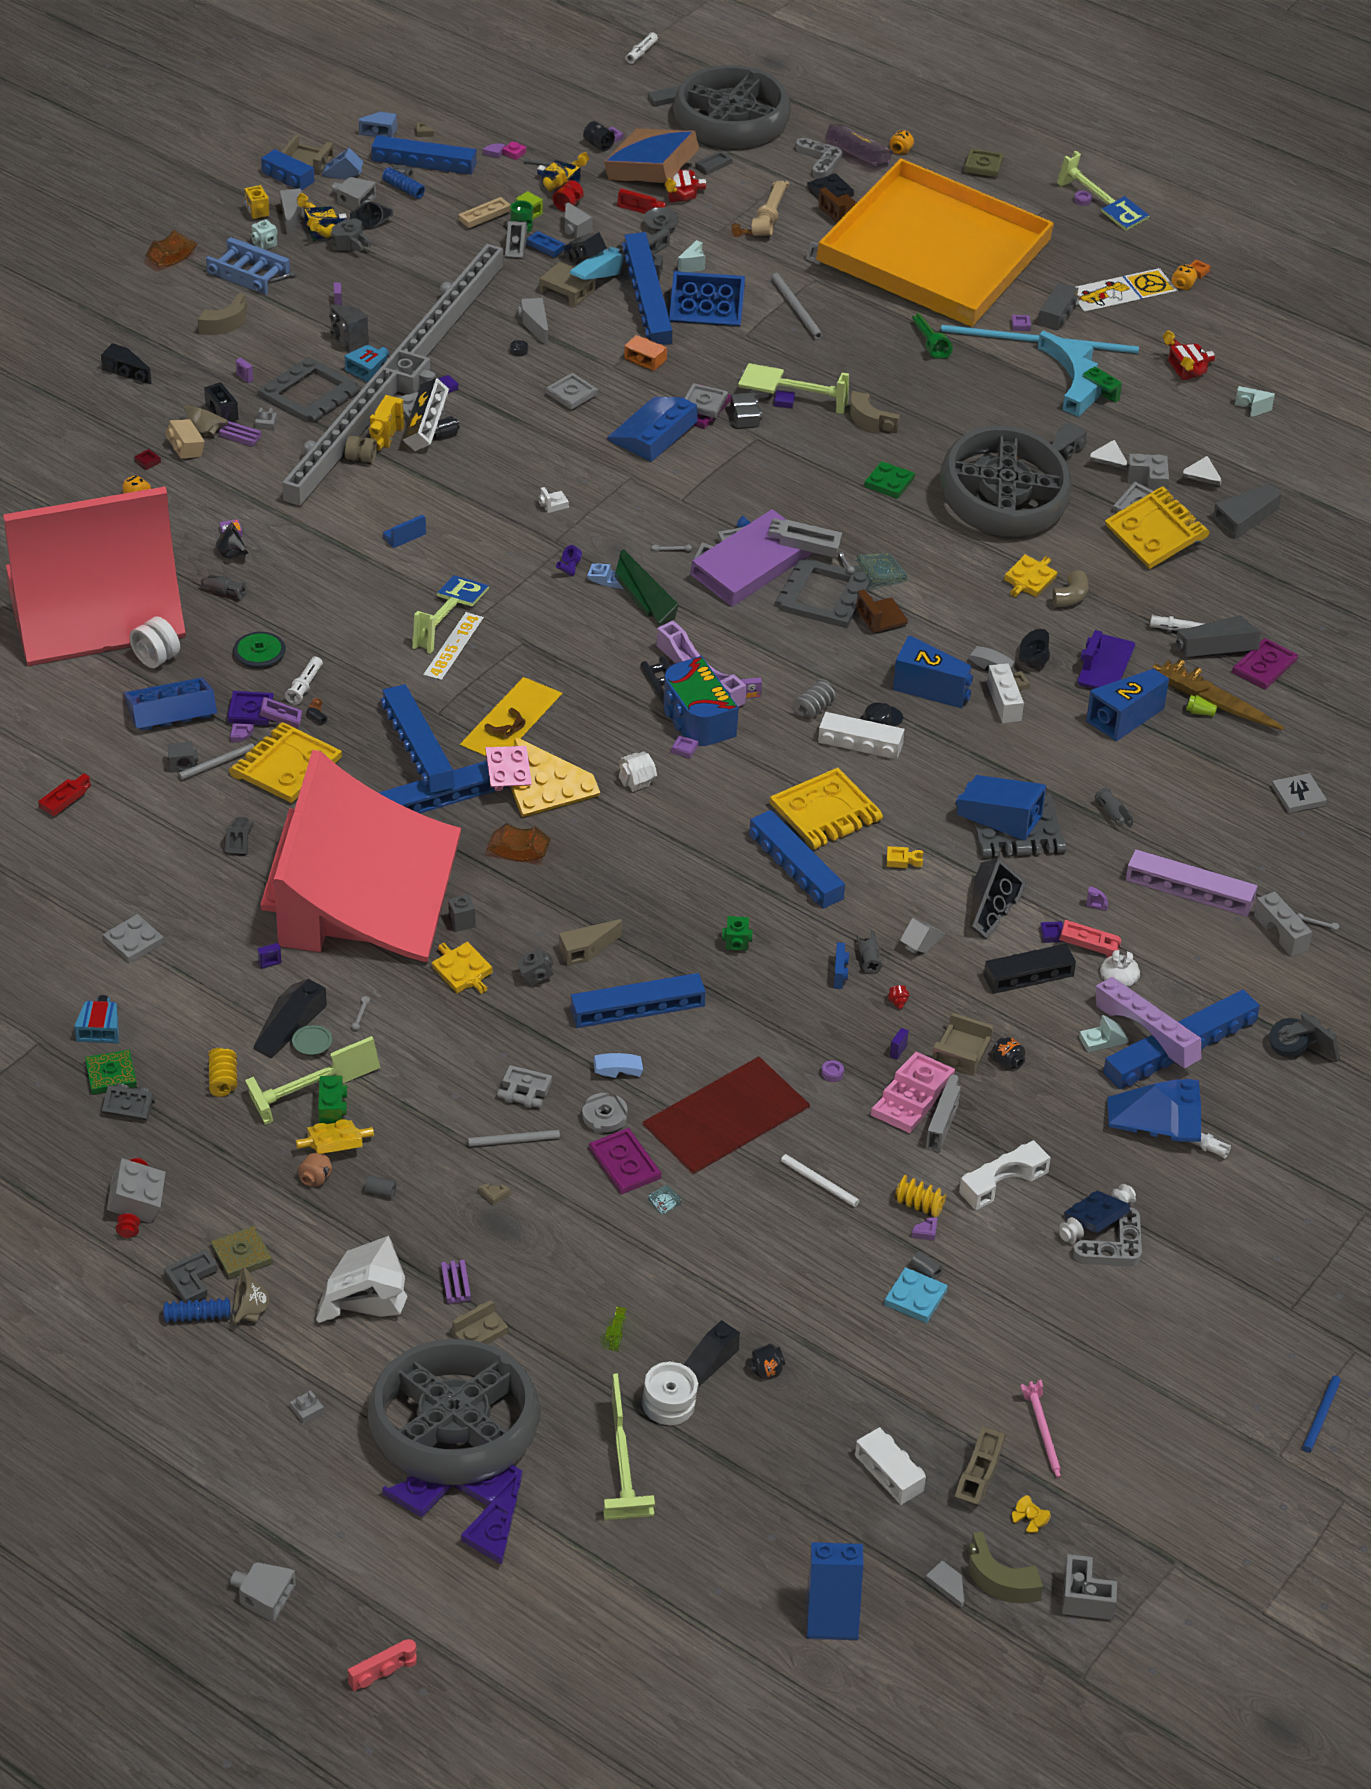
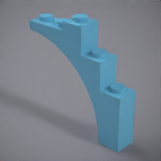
M1042 331L1039 334L1038 349L1058 360L1071 377L1072 386L1064 395L1063 411L1079 417L1101 396L1102 388L1083 377V373L1094 366L1098 368V363L1092 361L1093 346L1079 340L1072 343Z

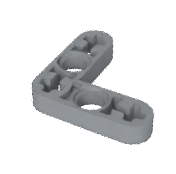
M800 138L796 141L797 152L819 158L813 166L812 175L816 179L828 176L842 160V150L838 147L807 138Z
M1130 1207V1212L1118 1219L1119 1242L1078 1241L1074 1246V1259L1082 1264L1138 1265L1142 1253L1139 1212ZM1127 1217L1130 1218L1131 1225H1127ZM1133 1234L1136 1238L1130 1240L1125 1238L1124 1235ZM1129 1248H1132V1255H1133V1256H1129V1253H1128V1249H1129ZM1104 1250H1109L1113 1253V1255L1105 1256L1101 1252Z

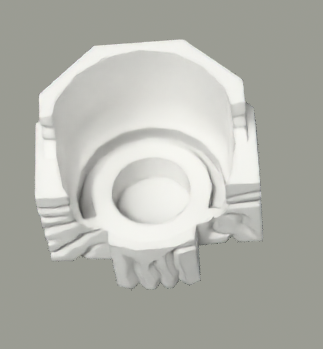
M633 753L621 758L619 764L621 769L618 777L623 786H629L632 792L649 787L651 780L657 778L655 764L648 753Z

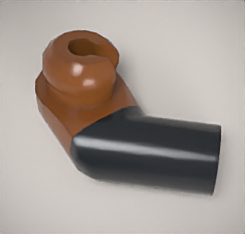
M313 698L312 703H309L308 715L323 725L328 719L321 712L323 702L319 698Z

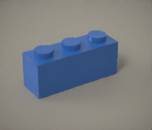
M276 149L261 158L262 173L293 188L301 189L302 191L315 182L314 167Z

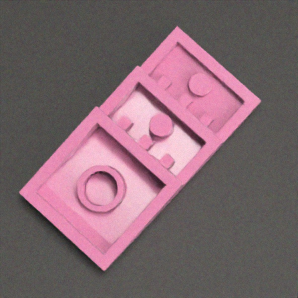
M915 1052L897 1070L894 1080L884 1089L882 1098L872 1107L871 1116L911 1133L943 1092L950 1075L954 1074L955 1069Z

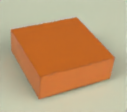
M1198 260L1190 264L1196 270L1197 278L1199 279L1204 277L1211 267Z

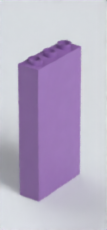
M772 509L692 560L690 575L732 607L795 566L798 560H804L810 556L812 552L780 545V539L768 536L772 519L786 520Z

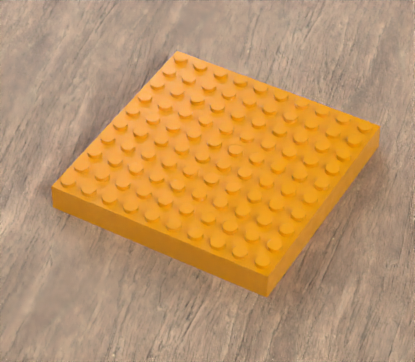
M900 158L818 242L816 260L973 327L1051 240L1054 222Z

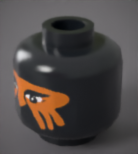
M1012 1037L1001 1038L994 1044L992 1049L993 1059L1006 1070H1011L1015 1067L1020 1068L1024 1064L1025 1048Z
M767 1344L752 1351L753 1359L748 1360L753 1374L758 1372L759 1376L763 1379L781 1373L783 1365H786L780 1347L776 1348L774 1344Z

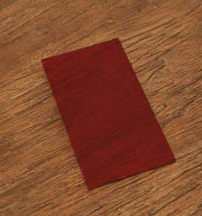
M758 1056L643 1121V1125L690 1172L695 1174L810 1108V1104Z

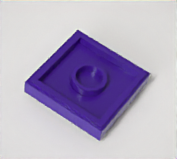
M233 691L227 717L228 723L268 726L270 719L259 716L260 707L264 697L274 700V693Z

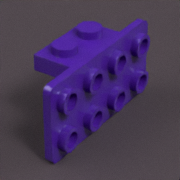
M1095 630L1092 637L1087 639V649H1083L1080 660L1083 661V668L1078 678V685L1095 689L1121 680L1135 649V642L1102 634V631Z

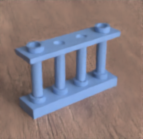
M232 237L227 240V253L217 260L209 256L206 257L207 273L265 295L268 294L267 281L275 274L283 276L290 272V260L288 258ZM232 257L239 259L234 265L226 263ZM246 263L254 265L248 271L241 269ZM261 268L268 270L263 276L255 274Z

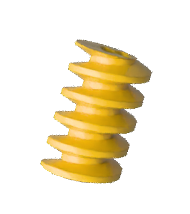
M215 1048L208 1053L209 1091L216 1097H224L234 1091L238 1085L237 1055L230 1049Z
M904 1175L896 1188L894 1199H897L899 1204L906 1202V1206L910 1208L914 1205L917 1211L923 1208V1213L929 1214L931 1212L932 1217L939 1216L946 1200V1194L941 1196V1188H938L933 1193V1185L930 1184L927 1189H924V1182L921 1181L918 1186H915L916 1179L913 1178L907 1183V1175Z

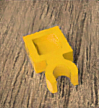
M887 846L886 867L908 868V864L922 867L923 851L915 850L908 852V847Z

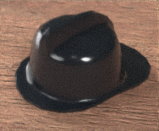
M1035 629L1029 632L1020 644L1019 660L1025 662L1031 668H1036L1038 671L1050 659V637L1045 629Z
M876 702L870 704L865 709L860 719L895 727L902 723L903 714L900 710L887 703Z

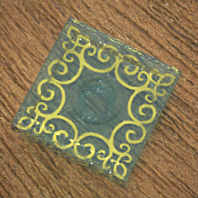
M891 553L857 556V563L873 583L907 581L908 575Z

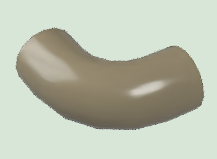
M1081 570L1073 571L1067 578L1068 587L1053 588L1052 600L1055 608L1072 606L1085 598L1089 591L1085 572Z

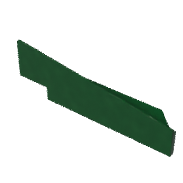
M624 549L621 550L614 576L646 617L653 615L659 626L674 620L677 614L678 603Z

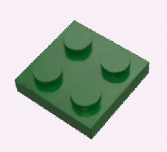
M881 461L864 481V487L898 499L915 479V473Z

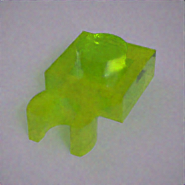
M617 1306L612 1326H607L606 1340H609V1350L619 1352L623 1327L626 1321L625 1307Z

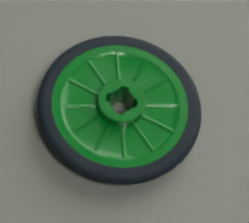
M269 632L248 633L239 638L233 647V654L240 663L256 668L267 667L277 663L283 658L286 651L283 640Z

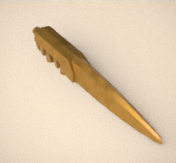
M1179 659L1173 665H1171V661L1167 660L1163 666L1155 663L1152 669L1169 678L1168 686L1188 696L1198 695L1208 702L1217 705L1218 708L1242 718L1275 729H1284L1281 724L1260 710L1214 686L1212 682L1203 680V677L1200 676L1202 673L1200 668L1196 667L1193 672L1187 673V669L1183 667L1185 661Z

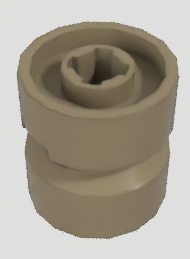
M349 435L345 446L346 460L357 461L361 459L362 462L373 463L376 456V439L365 437L361 440L359 436Z

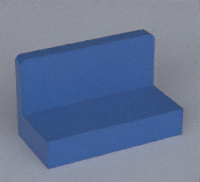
M420 515L384 531L383 538L393 548L426 534V517Z

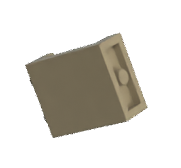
M295 135L289 140L287 146L281 150L282 153L314 167V174L321 175L325 165L334 158L333 143L326 142L321 149L300 144L299 135Z
M559 262L540 277V293H545L548 289H552L569 296V306L575 308L595 291V278L584 280L571 275L570 270L574 267Z
M952 1013L949 1026L940 1043L936 1042L933 1047L932 1059L954 1068L955 1071L974 1076L992 1041L993 1026Z

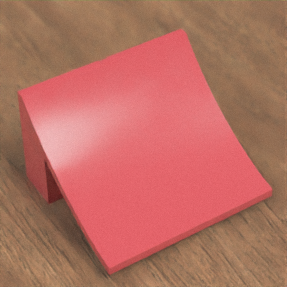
M166 487L3 514L10 564L6 565L7 585L27 666L97 654L108 650L132 647L129 637L130 632L138 626L144 625L145 622L155 616L166 620L173 627L178 639L186 637L174 562Z
M312 750L295 809L289 808L260 904L261 910L276 912L278 943L280 947L321 952L325 936L373 943L397 954L428 963L461 835V828L429 818L388 799L352 777L321 751Z

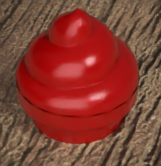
M903 985L889 988V993L887 994L889 1002L899 1009L904 1007V1004L910 997L909 991Z

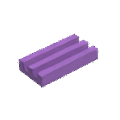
M228 421L227 426L223 427V430H219L220 437L251 447L261 437V431Z
M266 697L263 698L259 716L279 723L283 722L298 729L302 710Z
M460 1260V1263L450 1261V1264L447 1265L446 1262H441L447 1304L471 1301L465 1260ZM457 1270H461L465 1296H461ZM447 1271H452L456 1297H451Z

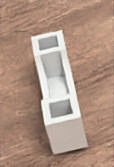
M1033 1140L1019 1146L1008 1154H1003L990 1163L984 1164L973 1172L966 1173L961 1177L959 1193L975 1210H978L994 1201L996 1183L1008 1177H1018L1031 1182L1049 1172L1051 1157Z

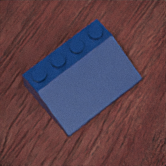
M674 271L670 322L741 326L745 276Z
M653 397L607 437V440L652 462L698 421L697 404L683 397Z
M203 677L123 692L133 724L136 728H140V730H148L153 725L158 724L160 726H168L173 721L179 720L180 722H189L192 718L199 716L200 718L212 717V714L217 713L214 691Z

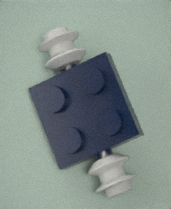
M1121 1184L1119 1189L1111 1191V1196L1097 1190L1082 1201L1075 1203L1064 1212L1067 1223L1063 1222L1059 1225L1060 1237L1064 1241L1073 1244L1076 1242V1238L1081 1239L1084 1236L1083 1228L1095 1233L1100 1232L1130 1212L1129 1204L1133 1205L1136 1201L1134 1189L1126 1184Z

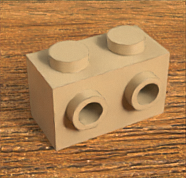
M190 419L169 421L168 428L166 429V438L170 441L179 457L185 459L201 457L205 441Z

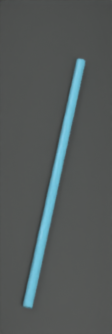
M949 325L941 326V332L1036 343L1039 341V335ZM1062 338L1072 343H1075L1077 341L1075 339ZM1079 340L1093 346V349L1136 354L1139 352V346Z

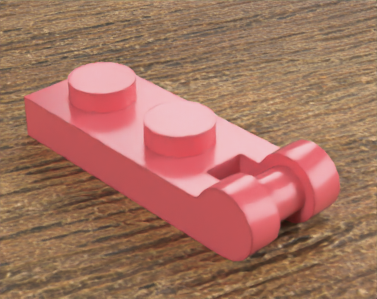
M1068 920L1064 921L1060 935L1061 941L1103 953L1107 958L1112 956L1113 951L1119 950L1118 948L1121 945V938L1119 936Z
M411 1639L404 1640L349 1668L348 1684L353 1691H356L359 1688L369 1686L373 1681L383 1676L391 1675L402 1666H414L417 1662L416 1643Z

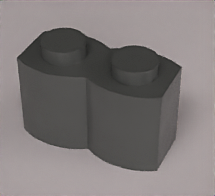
M753 393L731 394L730 408L736 427L759 426V421L762 420V410L758 409V398H755Z

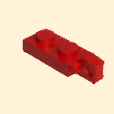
M622 188L618 191L617 207L643 214L654 208H666V203L657 201V198Z
M83 773L75 780L67 779L38 801L39 808L54 817L87 791L91 786L90 776Z

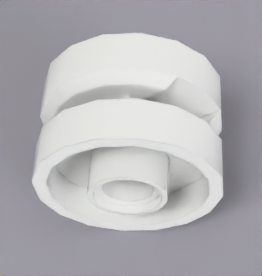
M155 616L145 622L144 625H140L130 632L129 637L133 651L139 660L150 668H156L166 660L179 654L180 642L173 627L161 617Z
M663 1362L653 1366L646 1374L642 1398L643 1410L647 1416L653 1421L664 1425L681 1424L688 1420L694 1412L698 1388L696 1375L690 1368L681 1363Z

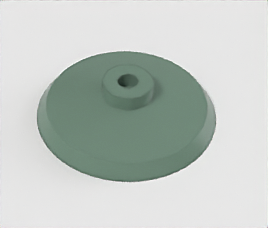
M308 1025L294 1033L292 1043L295 1049L303 1054L317 1055L330 1047L332 1035L322 1026Z

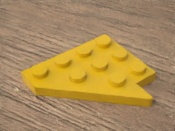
M515 738V746L527 747L532 785L510 786L522 817L600 795V790L593 774L520 738Z

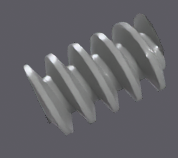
M820 679L794 700V711L802 717L814 718L816 714H819L821 710H824L826 706L836 699L831 684L825 679Z

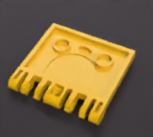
M1165 487L1156 489L1105 520L1106 526L1149 569L1192 543L1202 541L1210 533L1199 521L1195 522L1196 518L1177 499L1173 500L1172 494Z
M282 722L271 731L270 735L272 738L264 737L263 741H260L250 752L245 754L246 760L240 759L229 768V773L238 780L244 779L292 803L299 796L312 750L321 751L334 763L342 758V751Z
M838 767L770 796L769 803L802 836L806 845L811 850L827 844L828 840L823 831H826L827 836L832 841H835L839 837L842 838L853 833L855 830H860L862 822L869 826L872 822L876 823L883 819L880 809Z

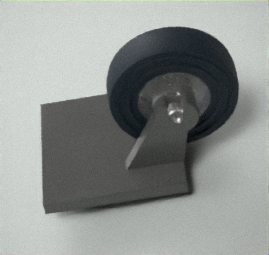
M1303 1012L1301 1014L1302 1019L1285 1018L1276 1022L1271 1028L1269 1035L1270 1044L1274 1051L1281 1056H1298L1307 1049L1309 1044L1315 1043L1334 1060H1340L1336 1034L1329 1028L1325 1029L1313 1015L1309 1016Z

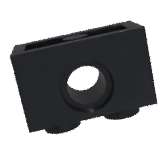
M222 382L204 387L205 404L211 413L230 422L239 420L238 403Z

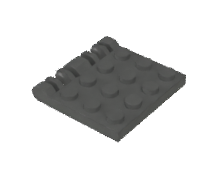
M1045 795L1043 816L1025 841L973 821L982 858H991L992 852L994 858L999 857L1000 848H1005L1007 857H1012L1013 847L1016 856L1032 855V846L1035 854L1040 855L1042 851L1041 845H1046L1048 854L1054 853V847L1056 853H1066L1065 839L1062 837L1051 795Z

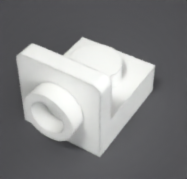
M545 487L540 488L539 504L545 508L547 513L569 508V501L562 491L549 494Z

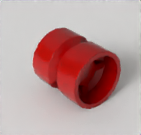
M574 180L567 181L553 194V204L557 209L565 212L566 203L575 206L583 198V188Z

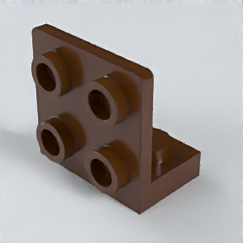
M826 188L819 190L818 207L837 223L857 203L847 194L836 197Z
M865 589L857 592L856 610L872 633L908 624V619L893 598L890 597L874 602L872 596H869Z

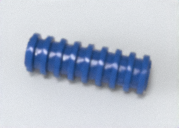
M391 167L386 168L382 174L384 182L391 184L416 199L421 198L425 192L423 184L416 182Z
M225 1297V1300L217 1298L216 1301L210 1298V1301L202 1299V1302H199L196 1299L195 1302L187 1300V1303H184L181 1300L180 1303L172 1301V1304H169L167 1301L163 1304L164 1321L166 1323H169L170 1320H173L174 1323L177 1320L184 1322L185 1319H188L189 1322L192 1319L199 1321L200 1318H203L204 1321L207 1318L214 1320L215 1317H218V1319H222V1317L229 1319L231 1316L230 1300L228 1297Z

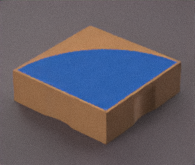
M636 128L604 161L608 180L666 183L668 178L672 179L681 166L689 161L699 150L695 131Z

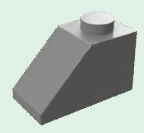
M566 203L565 233L574 239L591 233L592 217L572 204Z
M508 221L505 257L523 258L527 238L526 222Z
M912 918L900 941L906 944L905 948L915 954L917 951L926 953L946 933L927 922Z

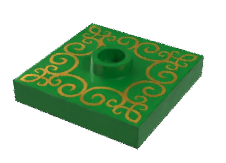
M130 1049L85 1057L92 1095L105 1093L108 1085L115 1086L117 1083L125 1084L129 1088L137 1087Z

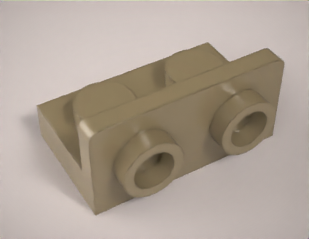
M490 1300L453 1320L452 1333L455 1339H467L489 1344L507 1334L508 1326L495 1312V1303Z

